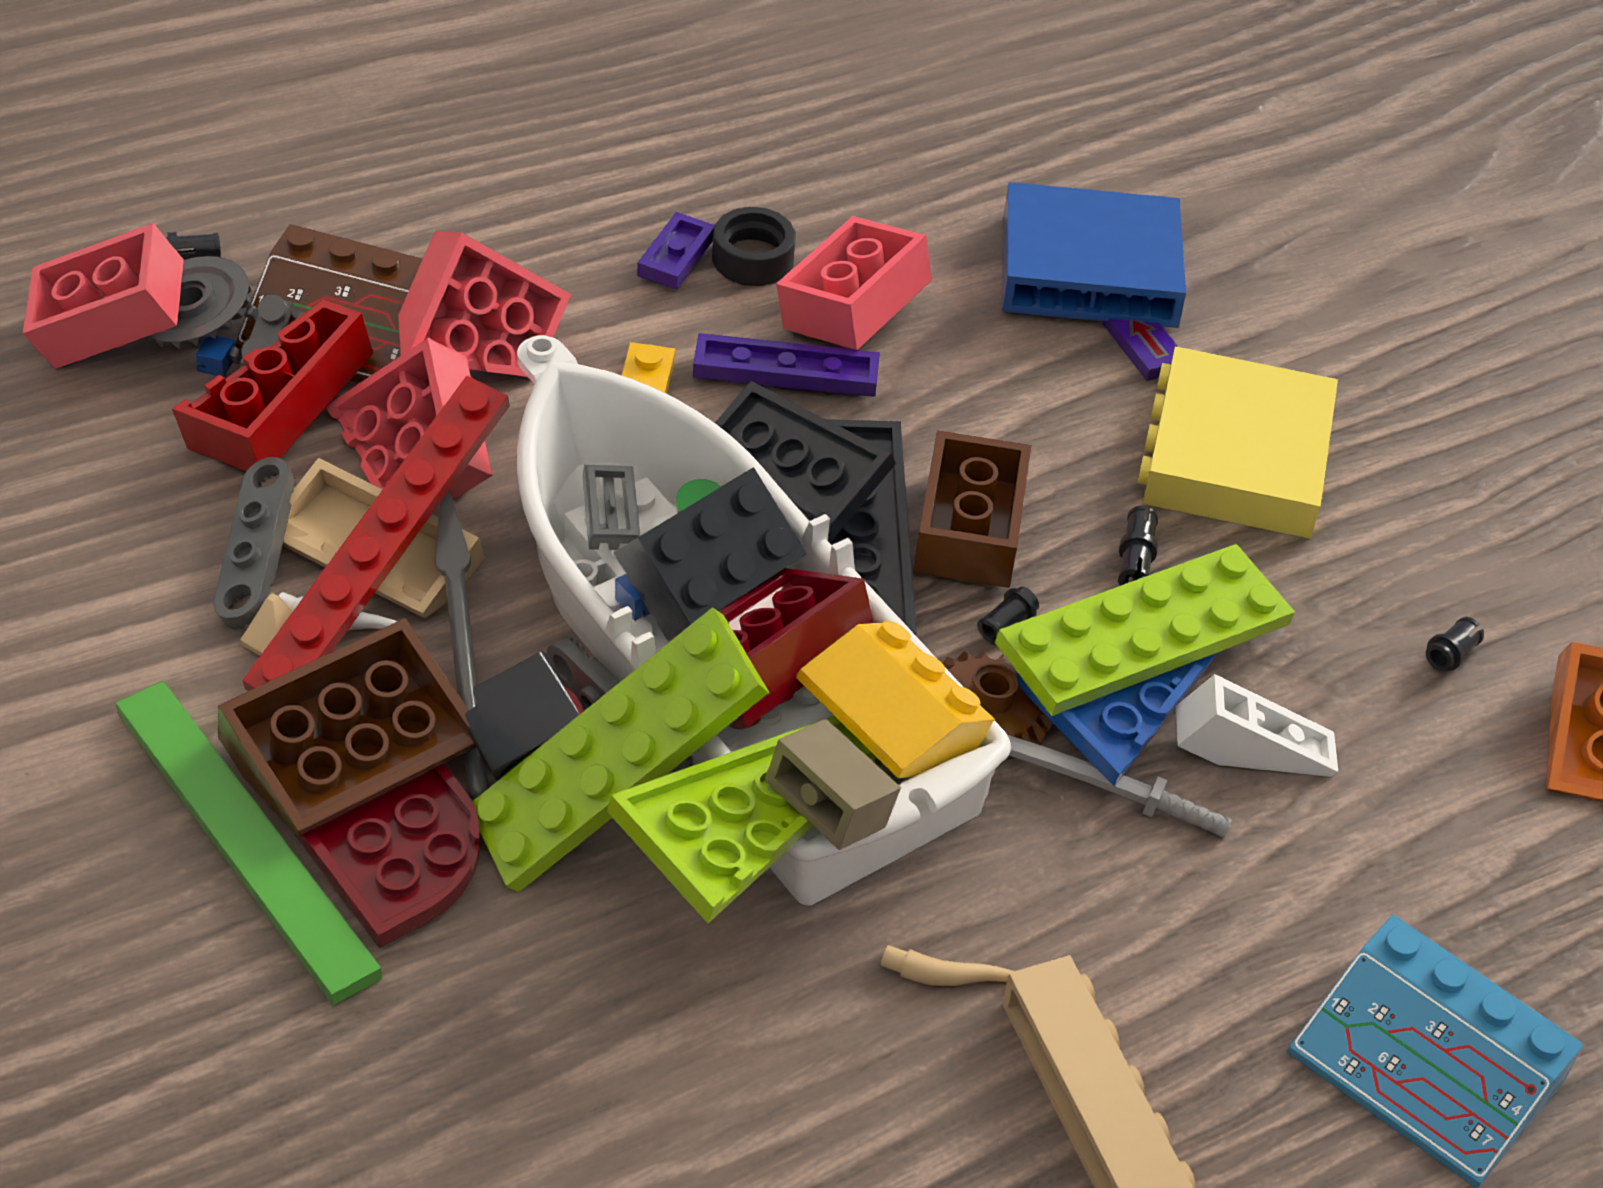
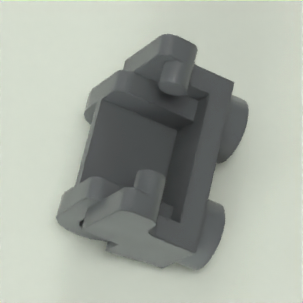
M266 295L259 302L258 311L255 306L248 305L244 316L250 321L255 322L250 338L242 347V353L240 349L232 347L228 358L241 365V367L245 364L242 359L255 348L260 350L273 345L279 340L277 333L305 312L297 310L292 302L283 300L278 295Z

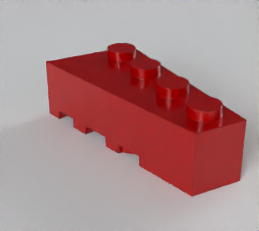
M322 300L277 333L279 340L273 345L260 350L255 348L242 358L244 366L227 378L219 374L205 384L206 393L192 403L184 399L173 407L172 411L186 448L243 471H247L254 463L267 457L281 458L372 356L373 350L362 313L327 300Z

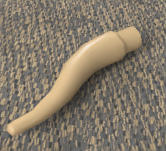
M890 945L886 947L881 961V966L901 973L900 977L930 986H958L982 981L1007 982L1009 973L1014 972L1013 970L992 965L944 961L923 955L911 949L909 952Z

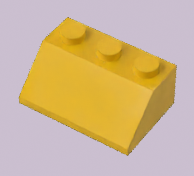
M891 621L858 624L802 667L796 678L897 778L916 776L950 759L978 749L995 720L980 706V699L972 691L959 686L945 673L944 665L938 659L925 654L910 640V633L899 624Z

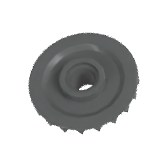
M205 256L184 260L177 326L162 333L147 336L145 339L148 343L157 342L162 348L173 344L180 350L188 342H192L198 347L200 342L207 337L216 340L218 331L231 330V320L242 318L243 308L250 304L249 293L252 289L244 270L235 262L221 257Z

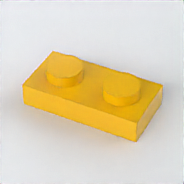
M630 342L621 376L636 380L667 394L675 363V348Z

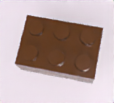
M937 430L913 573L1010 588L1018 546L1032 445Z

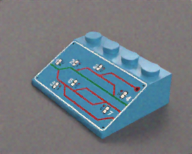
M1392 914L1362 947L1291 1043L1287 1053L1469 1184L1479 1188L1565 1082L1584 1044Z

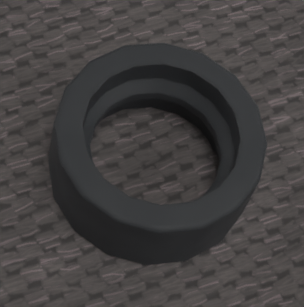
M750 206L734 209L722 215L714 225L712 261L717 271L733 282L750 286L773 284L781 280L793 268L796 231L792 223L776 211ZM743 240H761L772 244L775 249L754 253L740 250L732 244Z

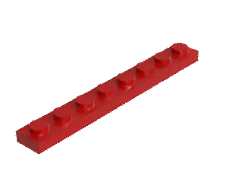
M466 375L243 678L242 682L245 690L250 691L333 652L510 407L508 395Z

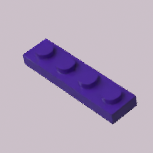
M698 333L693 362V377L750 383L752 381L758 385L875 397L880 352Z

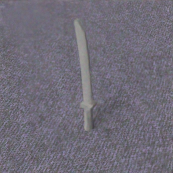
M1008 735L1011 743L1009 756L1065 774L1145 805L1142 814L1152 818L1155 809L1222 838L1225 837L1232 821L1231 818L1164 790L1168 781L1158 776L1153 787L1123 775L1118 783L1113 786L1090 762Z

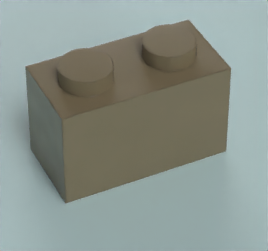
M823 719L778 739L765 777V781L838 850L886 828L901 787L827 719Z

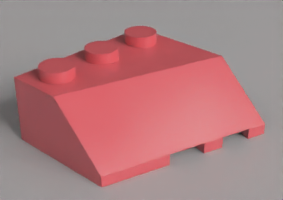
M435 231L398 315L400 353L403 355L429 338L466 356L468 367L471 370L528 377L518 365V347L523 341L534 336L545 335L553 338L572 294L462 232Z
M427 338L326 406L330 416L337 419L344 429L341 434L347 445L354 447L362 460L360 467L372 485L381 489L385 487L466 375L471 377L466 356ZM485 441L449 491L452 499L458 498L493 476Z

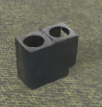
M539 652L473 687L472 692L478 700V704L467 711L465 717L470 725L468 729L469 736L481 753L492 775L498 781L580 714L546 653Z

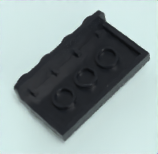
M752 381L715 422L755 458L809 521L824 514L830 518L828 542L834 539L896 465L891 452Z

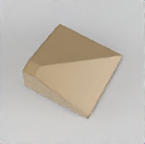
M271 593L265 599L240 639L241 645L260 656L293 611L279 596Z

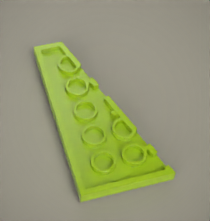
M835 716L826 718L878 767L882 764ZM812 724L611 795L607 812L707 923L711 922L814 827L765 781L778 739Z

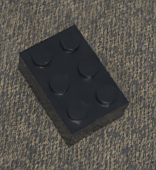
M754 467L614 552L617 560L667 640L679 635L712 607L719 611L807 554Z

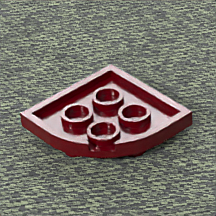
M445 764L300 836L295 834L379 948L422 926L448 909L461 896L470 883L477 867L480 851L479 822L473 802Z

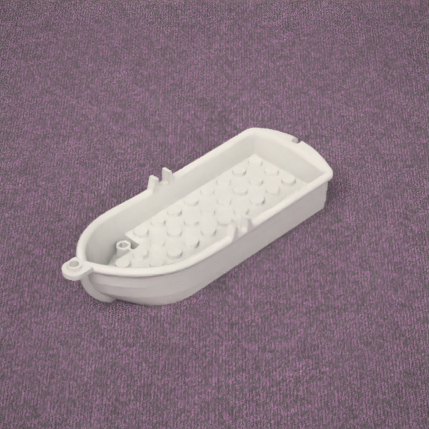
M538 335L528 338L520 344L517 351L518 365L535 384L524 410L517 445V476L523 510L530 530L536 540L544 576L550 586L554 602L560 614L590 652L620 681L675 637L667 640L651 614L644 616V611L641 612V618L634 621L632 619V610L628 606L622 608L615 600V579L626 573L614 555V552L617 550H609L608 543H600L599 550L589 549L582 479L584 465L633 466L640 536L677 514L676 496L679 489L685 483L695 479H707L721 487L754 467L807 553L786 568L862 578L855 571L851 540L846 538L833 545L828 542L830 518L824 514L809 521L755 458L732 436L701 413L676 398L636 380L609 371L579 365L571 352L555 338ZM596 477L600 529H607L602 477ZM613 478L618 529H626L621 478ZM620 543L619 549L625 546L626 544ZM865 582L873 623L891 621L899 624L910 633V640L925 654L935 657ZM945 668V673L950 678H952L959 686L963 687L956 680V678ZM804 686L794 693L791 700L777 705L762 716L758 724L746 729H733L728 725L690 755L693 758L691 763L696 765L834 715ZM994 720L978 749L950 759L913 777L897 778L882 763L879 768L901 787L886 828L838 850L813 827L769 868L799 903L813 905L975 818L982 811L995 769L1010 754L1011 743L1008 735Z

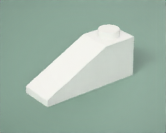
M1214 674L1175 706L1178 746L1217 765L1332 777L1338 772L1333 731Z

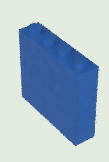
M1008 182L1003 214L1002 312L1108 321L1109 318L1157 322L1162 327L1179 328L1186 297L1180 198Z

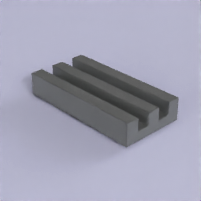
M584 465L582 479L589 549L599 550L600 543H608L609 550H618L620 543L628 544L640 536L633 466ZM596 477H602L607 529H600ZM613 478H621L626 529H618Z

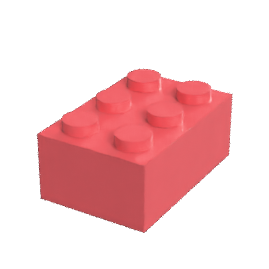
M852 216L776 283L783 329L840 345L844 348L858 350L932 281L927 236Z
M152 223L32 267L22 334L57 369L74 362L83 361L88 357L107 350L122 347L155 333H162L177 326L184 260L155 224Z

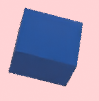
M217 335L216 340L210 337L205 338L195 354L196 362L201 364L197 366L198 372L215 376L220 374L222 377H225L233 363L228 356L231 348L235 347V339Z
M627 574L616 578L615 600L622 608L628 606L632 610V619L634 621L641 618L642 611H644V616L650 615L651 613Z

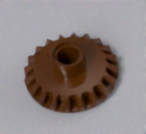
M984 650L976 657H972L963 651L956 660L950 657L945 658L942 663L944 667L964 688L972 691L980 699L982 708L995 719L996 723L1007 735L1038 745L1042 744L1050 731L1052 721L1018 687L1017 671L1012 665L1005 662L1003 654L995 660L990 659ZM1008 756L1006 760L1014 759L1015 757Z

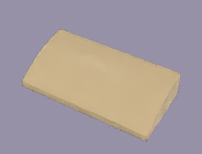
M318 458L291 494L290 504L292 506L282 546L326 567L383 489ZM433 514L375 592L379 596L424 619L447 602L445 576L438 571L435 563L439 517ZM462 529L471 557V566L465 573V580L467 581L483 562L485 555L479 537Z

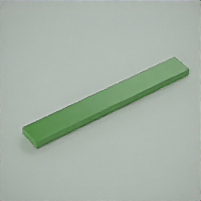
M162 680L116 702L119 717L331 1004L334 1006L381 980L382 970L380 965L165 682Z

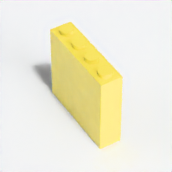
M1175 346L1171 364L1162 363L1157 390L1165 391V394L1156 393L1150 420L1158 421L1159 424L1149 425L1144 447L1145 452L1153 454L1152 457L1143 455L1137 483L1146 485L1143 504L1311 539L1321 507L1338 379Z

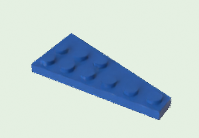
M1219 652L1053 716L1049 714L1018 672H1016L1018 687L1102 775L1115 786L1176 708L1175 706L1183 700Z

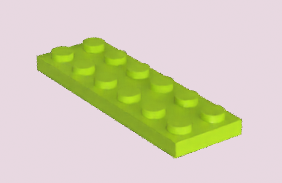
M1234 544L999 629L995 644L1049 714L1053 716L1288 626L1295 611L1241 548Z
M712 607L472 801L478 816L479 831L506 887L519 893L612 819L611 815L607 812L612 794L667 775L769 693L723 614Z

